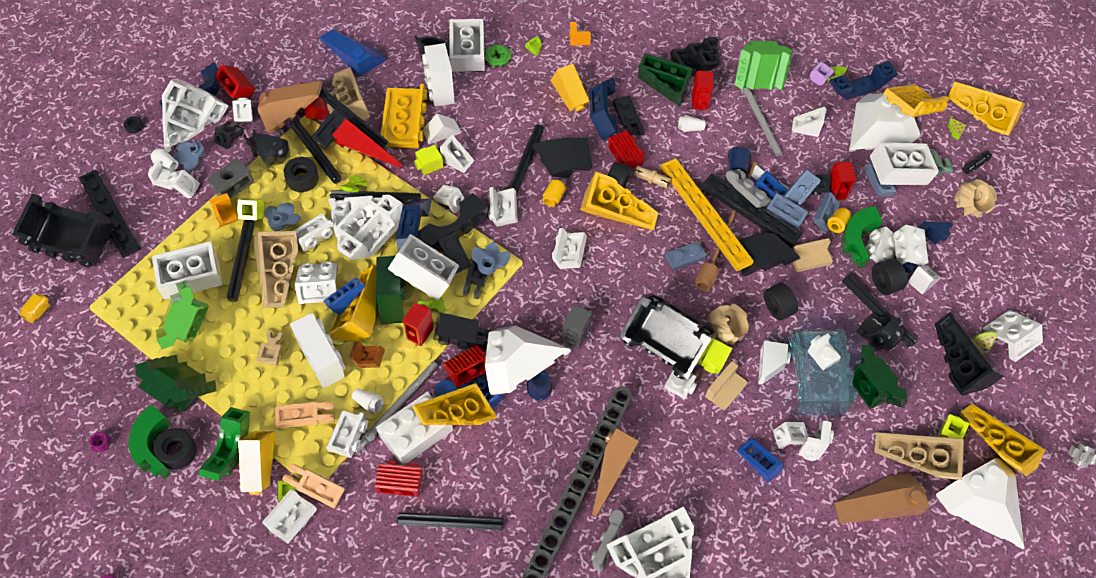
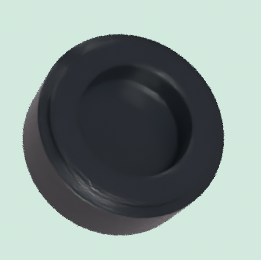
M132 116L125 120L124 127L128 133H138L143 128V122L139 117Z

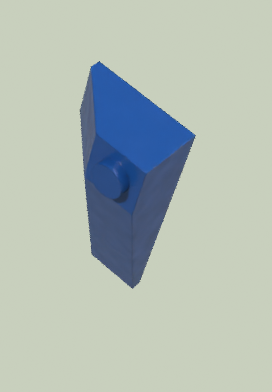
M332 29L319 37L359 77L387 60L377 49Z

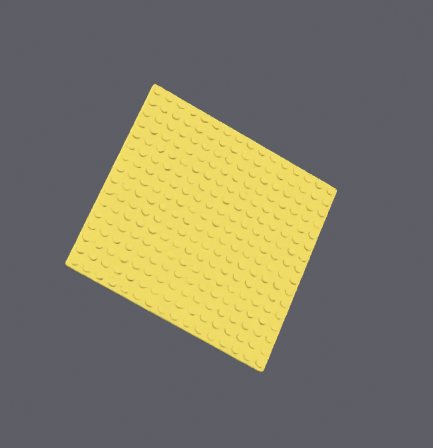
M306 116L299 120L310 136L321 126L314 120L306 118ZM290 128L280 137L288 141L290 156L283 164L274 166L266 165L262 158L258 156L246 167L250 170L254 182L230 199L237 217L238 200L244 198L264 199V218L254 220L255 225L237 302L228 301L227 292L244 219H238V221L221 227L211 203L208 201L92 303L90 309L150 359L177 355L178 363L187 361V365L201 374L205 373L206 382L215 380L217 391L198 396V398L221 416L230 407L249 411L248 435L254 431H275L273 458L298 479L301 480L303 475L292 471L289 468L290 463H294L305 470L309 469L328 479L347 458L327 450V445L342 411L359 415L360 412L365 413L368 421L366 430H370L432 361L435 362L449 345H441L438 341L433 340L437 317L440 314L436 309L431 310L434 329L424 344L418 346L407 340L403 323L381 325L376 298V320L373 326V333L369 338H364L359 342L364 347L382 346L385 349L380 367L359 368L349 359L354 342L331 338L333 346L340 353L346 368L343 370L345 378L323 389L295 338L290 326L291 323L312 313L315 319L320 318L325 328L324 330L328 334L335 316L338 315L329 309L324 302L298 304L295 281L299 266L306 263H337L336 285L338 290L355 277L358 278L363 270L372 265L376 266V257L397 255L396 237L398 229L373 256L351 260L339 252L335 233L305 252L298 245V252L284 307L263 308L254 246V237L257 232L294 231L320 214H323L328 221H332V210L328 201L330 199V191L341 190L340 186L347 184L351 175H358L362 180L368 182L367 186L357 185L356 187L359 188V191L420 193L421 199H428L427 196L366 155L350 150L346 146L342 148L334 141L325 149L315 141L341 175V182L334 184L294 130ZM295 157H307L316 164L319 180L317 185L307 192H295L286 183L283 172L284 166ZM299 173L296 176H303L306 173ZM432 200L429 216L421 217L419 230L429 223L435 226H447L455 222L458 217ZM283 203L293 204V214L300 215V221L294 225H286L285 229L281 231H273L268 225V219L265 217L267 207L274 206L278 208ZM475 228L468 234L458 238L471 264L474 247L484 249L487 245L494 242ZM211 241L217 253L223 285L193 293L196 300L209 306L196 338L193 341L188 340L187 342L176 339L173 346L162 350L161 345L157 341L155 330L163 327L161 317L165 315L171 298L164 300L157 289L152 256ZM497 244L500 253L509 252ZM510 253L509 262L504 267L497 268L494 273L489 274L479 299L474 298V291L477 287L475 284H471L470 292L467 296L462 294L470 267L455 274L449 286L442 294L446 307L444 313L473 320L523 264L522 260ZM406 280V287H403L406 293V300H403L404 318L409 309H411V306H414L413 303L434 300L433 297L412 286ZM269 330L273 333L272 338H276L279 332L283 334V341L278 344L283 348L278 366L258 364L256 361L261 343L268 342L266 335ZM359 388L380 394L381 398L384 399L381 410L378 413H369L352 399L353 392ZM310 402H332L334 404L332 411H318V415H335L334 422L279 429L275 427L276 406Z

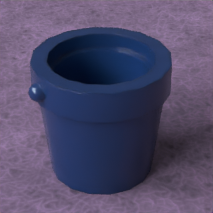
M744 147L731 148L728 151L729 170L740 169L746 174L751 159V151Z
M542 371L527 382V393L532 399L542 401L551 395L552 383L547 372Z

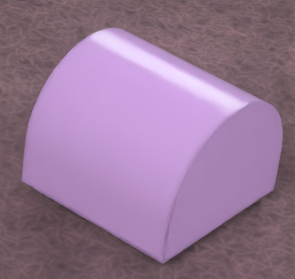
M821 61L812 70L810 78L812 82L823 85L834 73V70Z

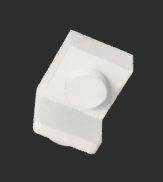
M238 98V101H233L235 123L253 122L252 107H254V103L248 98Z
M156 161L149 169L148 176L154 185L167 188L165 186L168 182L167 178L174 171L163 168L161 162Z
M185 170L172 172L168 176V182L165 186L167 188L174 187L185 197L192 198L200 183Z
M443 185L433 196L435 202L448 205L453 213L458 212L460 209L459 202L465 199L459 188Z
M829 334L823 337L821 335L815 337L811 341V346L808 350L822 370L835 364L841 358L828 342L831 337Z
M672 371L664 388L686 399L687 395H692L696 389L697 384L694 383L696 376L692 375L691 378L687 380L684 378L683 380L673 374L674 371Z
M784 422L773 430L779 449H783L789 444L803 445L809 437L804 422Z

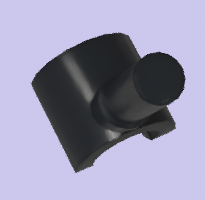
M245 134L246 144L250 146L253 157L258 156L254 136L247 138Z

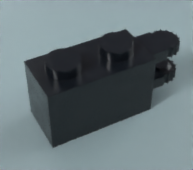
M440 313L437 317L433 340L438 341L441 345L454 344L460 349H469L475 345L487 348L488 342L478 340L476 337L477 335L488 337L490 330L479 328V321Z

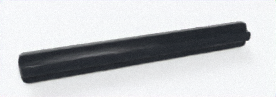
M321 87L319 97L381 148L386 147L388 144L387 139Z
M298 119L291 121V128L334 184L341 182L342 178L339 172Z
M536 124L508 187V189L514 188L516 195L535 152L532 149V145L540 141L544 131L542 125Z
M343 190L330 191V199L335 198L336 200L361 196L381 198L383 195H390L402 203L421 199L420 193L375 191L352 193Z
M244 219L227 292V299L230 302H237L255 225L254 220Z
M849 274L843 279L842 282L873 313L878 316L890 314L852 275ZM904 327L905 334L901 341L908 348H911L917 343V339Z
M399 512L397 515L398 525L503 530L504 519L502 517Z

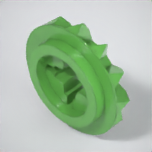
M493 45L486 49L484 58L488 65L492 64L494 67L496 65L502 67L503 64L507 65L508 61L511 60V52L503 45Z

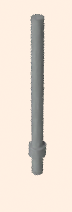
M747 86L743 90L740 89L742 94H745L775 156H781L782 152L751 92L752 89Z
M432 361L371 429L366 430L361 435L360 446L354 454L358 455L367 444H371L374 441L375 435L378 433L376 427L393 416L437 369V363Z

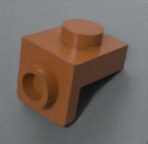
M354 342L349 359L359 368H379L385 349L382 346L364 347L360 342Z

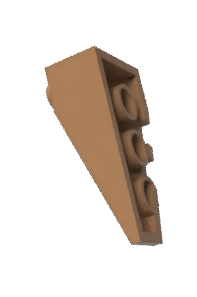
M315 81L275 88L262 93L259 97L260 102L257 109L267 132L273 133L285 125L284 121L289 117L291 119L294 118L300 107L304 109L318 98L322 82Z
M617 428L615 432L610 431L605 439V442L608 444L605 449L592 514L594 516L598 515L623 468L639 443L638 440Z
M910 473L889 475L834 503L839 524L919 515L929 508L923 486Z

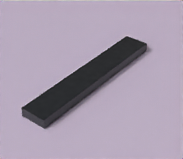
M95 169L80 176L79 179L95 209L114 224L110 236L122 258L141 250L97 170Z
M712 173L701 185L703 190L766 232L774 233L791 249L803 234L764 207L756 208L737 189Z

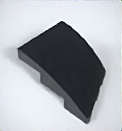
M705 38L702 43H691L683 49H672L670 56L675 63L693 68L692 77H694L697 71H709L718 66V38Z
M558 138L532 145L533 151H537L541 157L540 161L547 167V171L552 177L569 178L573 170L590 171L592 168L587 138Z
M774 233L758 234L738 240L754 260L752 265L741 269L743 276H748L761 269L767 271L780 264L786 266L801 259L796 252Z

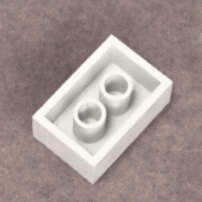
M483 19L450 20V65L452 72L485 71Z
M445 43L424 46L425 54H422L423 64L426 65L423 68L425 77H427L425 78L426 87L430 90L428 91L429 100L433 101L434 107L454 104L452 69Z
M879 143L870 155L881 185H928L939 172L928 145L923 143Z
M410 234L388 269L396 276H400L408 281L412 286L425 292L428 296L439 300L449 286L459 265Z
M211 241L152 256L157 289L164 300L170 299V295L179 292L175 283L187 280L192 293L223 285L217 253Z
M311 313L291 323L290 326L322 388L324 389L345 378L343 370L346 368L342 362V357L338 350H335L329 334H326L320 318L315 319Z
M428 391L376 427L379 437L400 465L410 462L453 431L452 425H423L412 407L415 404L432 399Z

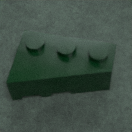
M644 53L638 66V78L680 106L691 81L693 68Z
M396 255L376 257V298L381 325L403 323V300H406L405 288L403 287H406V283L403 278L396 276L388 269Z

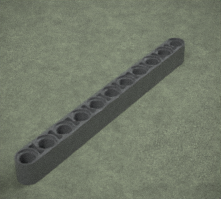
M619 386L614 390L522 578L547 577L604 459L605 449L608 444L605 442V439L608 435H602L600 431L615 432L616 428H619L629 407L631 391L627 387ZM622 396L626 400L620 401L617 399V397ZM615 413L618 417L611 418L608 414ZM597 447L601 452L594 453L591 449ZM589 465L593 470L585 471L582 467ZM581 483L584 488L578 490L573 485ZM571 501L575 504V507L567 508L564 503ZM557 520H563L566 523V525L564 527H558L555 525V522ZM548 539H554L557 544L554 547H549L545 542ZM539 558H543L548 563L540 567L536 564V561Z

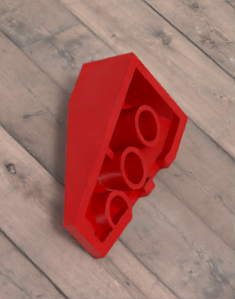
M347 119L342 122L332 135L336 138L334 142L342 148L346 146L350 150L400 169L404 167Z

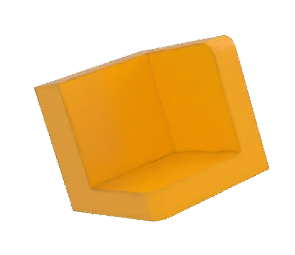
M570 22V46L590 45L591 32L577 31V23Z
M227 193L209 200L221 227L238 221Z

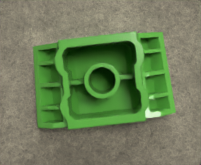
M749 41L742 49L741 57L738 61L735 86L742 90L746 86L752 90L757 88L772 90L773 87L782 90L787 80L793 50L786 46H778L776 41Z
M187 280L175 283L179 292L170 295V304L165 315L161 317L163 327L155 330L157 341L161 345L162 350L173 346L176 339L184 342L188 340L193 341L208 311V304L194 298Z

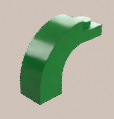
M876 206L864 208L855 213L842 234L841 246L843 253H851V259L858 268L865 267L870 259L862 242L861 235L879 229L883 221Z
M151 404L138 416L131 428L129 450L135 463L144 472L149 470L155 477L160 475L166 479L171 473L154 456L153 445L157 436L170 425V422Z
M230 407L221 417L220 435L212 455L199 468V476L220 481L224 475L229 476L239 460V440L248 435L249 411Z

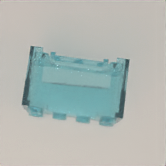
M842 329L792 330L786 344H788V352H791V357L794 359L798 386L796 397H798L800 405L795 406L796 416L845 415L853 401L856 400L857 391L856 388H853L852 383L853 370L849 367L850 353L846 350L847 336L846 333H843ZM829 334L831 337L828 342L841 358L835 364L822 370L808 350L811 346V341L819 335L823 337Z

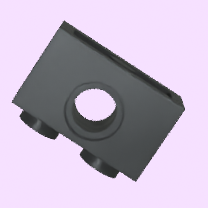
M237 158L207 179L211 190L217 196L227 193L230 199L254 182L250 170Z
M576 305L572 307L563 323L562 341L568 347L580 349L590 331L592 313Z

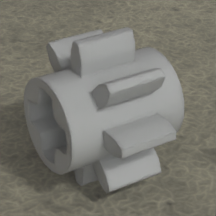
M1079 442L1076 446H1071L1068 454L1073 457L1071 460L1073 463L1085 468L1090 464H1096V453H1094L1096 448L1083 442Z

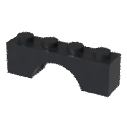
M473 193L459 202L460 215L455 222L447 226H435L429 223L419 230L417 238L441 253L442 250L437 240L453 232L456 233L458 238L468 234L475 226L486 221L488 218V207Z

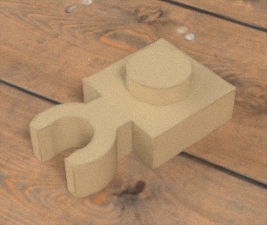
M269 330L266 335L268 342L261 343L256 361L258 364L278 366L283 349L278 344L283 341V334L279 332L276 338H272L273 333Z

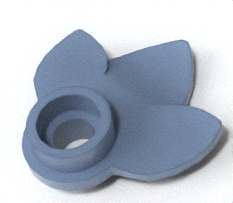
M182 142L176 146L178 152L172 157L178 161V165L183 164L184 170L189 173L197 167L199 159L204 156V146L199 142Z
M283 203L278 208L269 206L265 210L268 225L273 231H281L285 229L286 225H294L301 219L300 215L293 214L294 205L291 203Z
M492 242L483 250L474 247L472 258L478 264L479 271L489 275L494 273L497 268L504 267L509 262L510 252L500 253L497 244Z

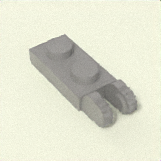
M740 169L729 170L725 174L726 179L729 180L733 187L756 208L768 206L772 201L764 191L754 185L752 180L747 179L745 173Z
M618 509L611 513L612 515L609 517L610 526L608 530L605 529L600 538L602 543L599 549L596 548L591 557L594 569L599 572H603L611 555L606 545L619 538L625 523L624 515Z

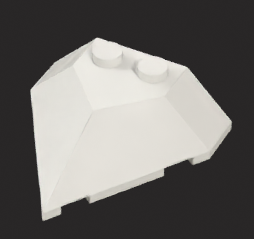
M178 78L171 80L162 95L164 149L170 152L172 146L191 139L205 130L204 127L209 123L213 122L215 124L220 121L229 105L207 91Z
M883 93L867 94L856 103L849 152L856 151L857 149L872 150L879 143H913L921 136L915 118L901 112V108L890 103Z
M383 195L381 198L361 196L346 197L344 200L328 199L332 210L331 216L335 236L338 241V250L351 260L373 256L398 229L403 204L390 195Z
M518 326L502 327L490 331L485 360L490 394L511 393L517 389L516 385L525 379L527 381L555 363L554 360L560 355L564 354L565 356L571 350Z
M1001 457L993 459L963 476L962 480L958 479L936 494L950 514L956 517L959 516L969 521L970 524L1001 539H1006L1021 549H1025L1016 475Z
M682 507L606 546L615 565L635 578H690L694 526L685 508Z

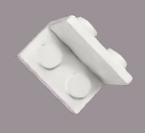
M306 263L299 266L295 281L298 304L323 302L328 296L337 291V263Z
M1008 310L983 328L984 332L987 330L998 332L996 338L1008 343L1009 358L1015 362L1043 343L1042 324L1011 310Z

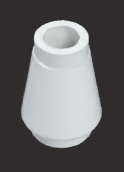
M688 115L680 116L678 128L683 130V132L704 130L705 120Z
M155 149L152 152L151 160L154 164L158 161L161 162L164 168L172 171L177 169L178 161L165 149Z
M359 388L352 395V399L369 413H378L384 403V399L381 398L380 394Z

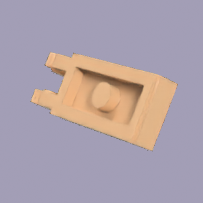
M310 402L276 406L275 427L279 429L334 422L335 415H318V411H332L334 404L332 402Z
M290 463L289 468L303 475L299 482L289 475H284L283 481L296 487V490L332 508L336 507L345 490L344 487L309 469L305 470L294 463Z

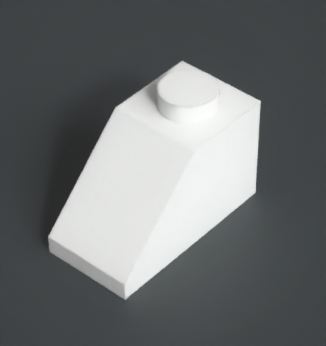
M771 341L763 342L760 350L758 384H764L781 372L786 363L789 364L791 352H788V344Z

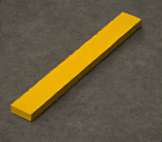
M675 158L661 164L660 168L665 176L671 178V184L736 272L752 265L754 260L679 161Z

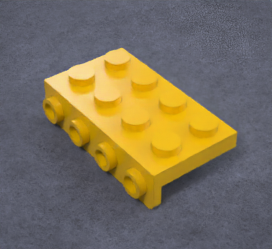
M420 84V89L387 88L381 135L388 140L386 147L419 149L420 141L423 142L421 127H425V117H423V114H426V103L424 101L428 100V90L425 89L424 84Z
M916 84L887 88L883 93L890 103L898 105L901 108V112L912 117L942 112L947 108V102L950 99L947 96L933 98Z

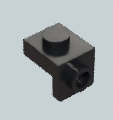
M232 121L216 126L214 143L228 149L231 145V139L242 135L244 128Z
M814 174L821 181L811 194L820 195L829 192L830 175Z

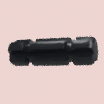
M988 150L983 151L966 163L962 171L965 174H970L973 170L982 166L984 162L989 161L992 153H989Z

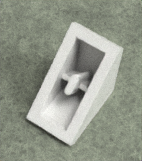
M822 107L794 117L792 131L818 137L824 123L826 108Z
M436 114L422 130L428 144L446 139L451 134L455 136L461 133L455 119Z
M452 134L440 146L443 162L463 173L474 162V159Z
M919 266L908 283L921 294H924L941 277L929 266Z

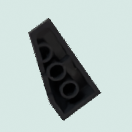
M951 312L935 323L940 345L944 346L945 363H949L951 373H948L949 378L962 396L988 389L1004 377L990 357Z

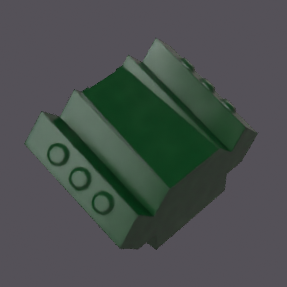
M862 344L861 363L855 366V372L849 375L851 385L869 409L883 403L905 408V404H907L906 389L898 387V378L883 358L875 356L874 347Z
M177 355L163 356L135 364L136 376L142 379L138 388L170 408L187 411L191 403L198 396L217 391L215 380L206 382L205 373L201 374L187 365V361L178 363Z

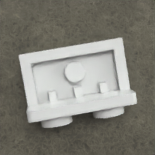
M490 187V194L488 195V202L490 204V210H488L489 219L497 227L517 223L515 189L496 192L494 187Z
M323 214L318 215L294 230L297 234V244L304 252L335 233L333 222L331 220L328 221Z
M904 225L894 232L895 255L902 265L906 262L922 266L928 263L924 229Z
M887 227L872 231L865 247L870 259L879 263L894 258L896 254L894 233Z
M559 228L552 259L560 269L581 267L587 239L584 232L567 234L564 228Z
M342 411L327 445V450L352 458L353 453L357 452L360 446L359 438L362 433H365L368 426L365 413L360 412L359 415Z
M823 420L813 438L808 437L798 455L804 456L806 460L810 461L819 460L829 446V443L833 440L832 422Z
M290 489L262 523L274 535L288 544L316 512L317 508L300 497L293 489Z

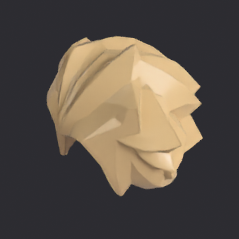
M976 179L960 184L954 201H956V208H964V216L971 213L978 218L984 212L987 214L996 208L997 194L993 186Z
M736 304L719 306L707 316L708 327L718 333L715 340L721 343L733 345L737 340L741 341L745 332L748 333L749 331L748 316Z

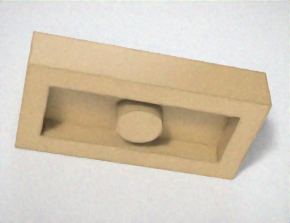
M827 238L796 245L793 251L801 258L792 262L796 272L831 265L833 260L827 249L831 242L830 239Z
M731 362L708 388L705 395L706 398L722 410L728 408L748 383L736 374L738 365L734 362Z

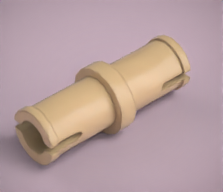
M637 166V171L634 172L635 177L644 179L649 184L654 183L668 189V183H671L670 177L658 174L655 170L650 171Z

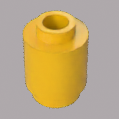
M558 179L551 180L542 195L543 203L551 207L559 204L566 191L565 184Z
M847 208L835 210L827 222L829 229L835 233L843 232L851 219V212Z
M40 293L38 295L32 294L21 307L19 315L30 323H33L35 320L38 321L49 308V299Z

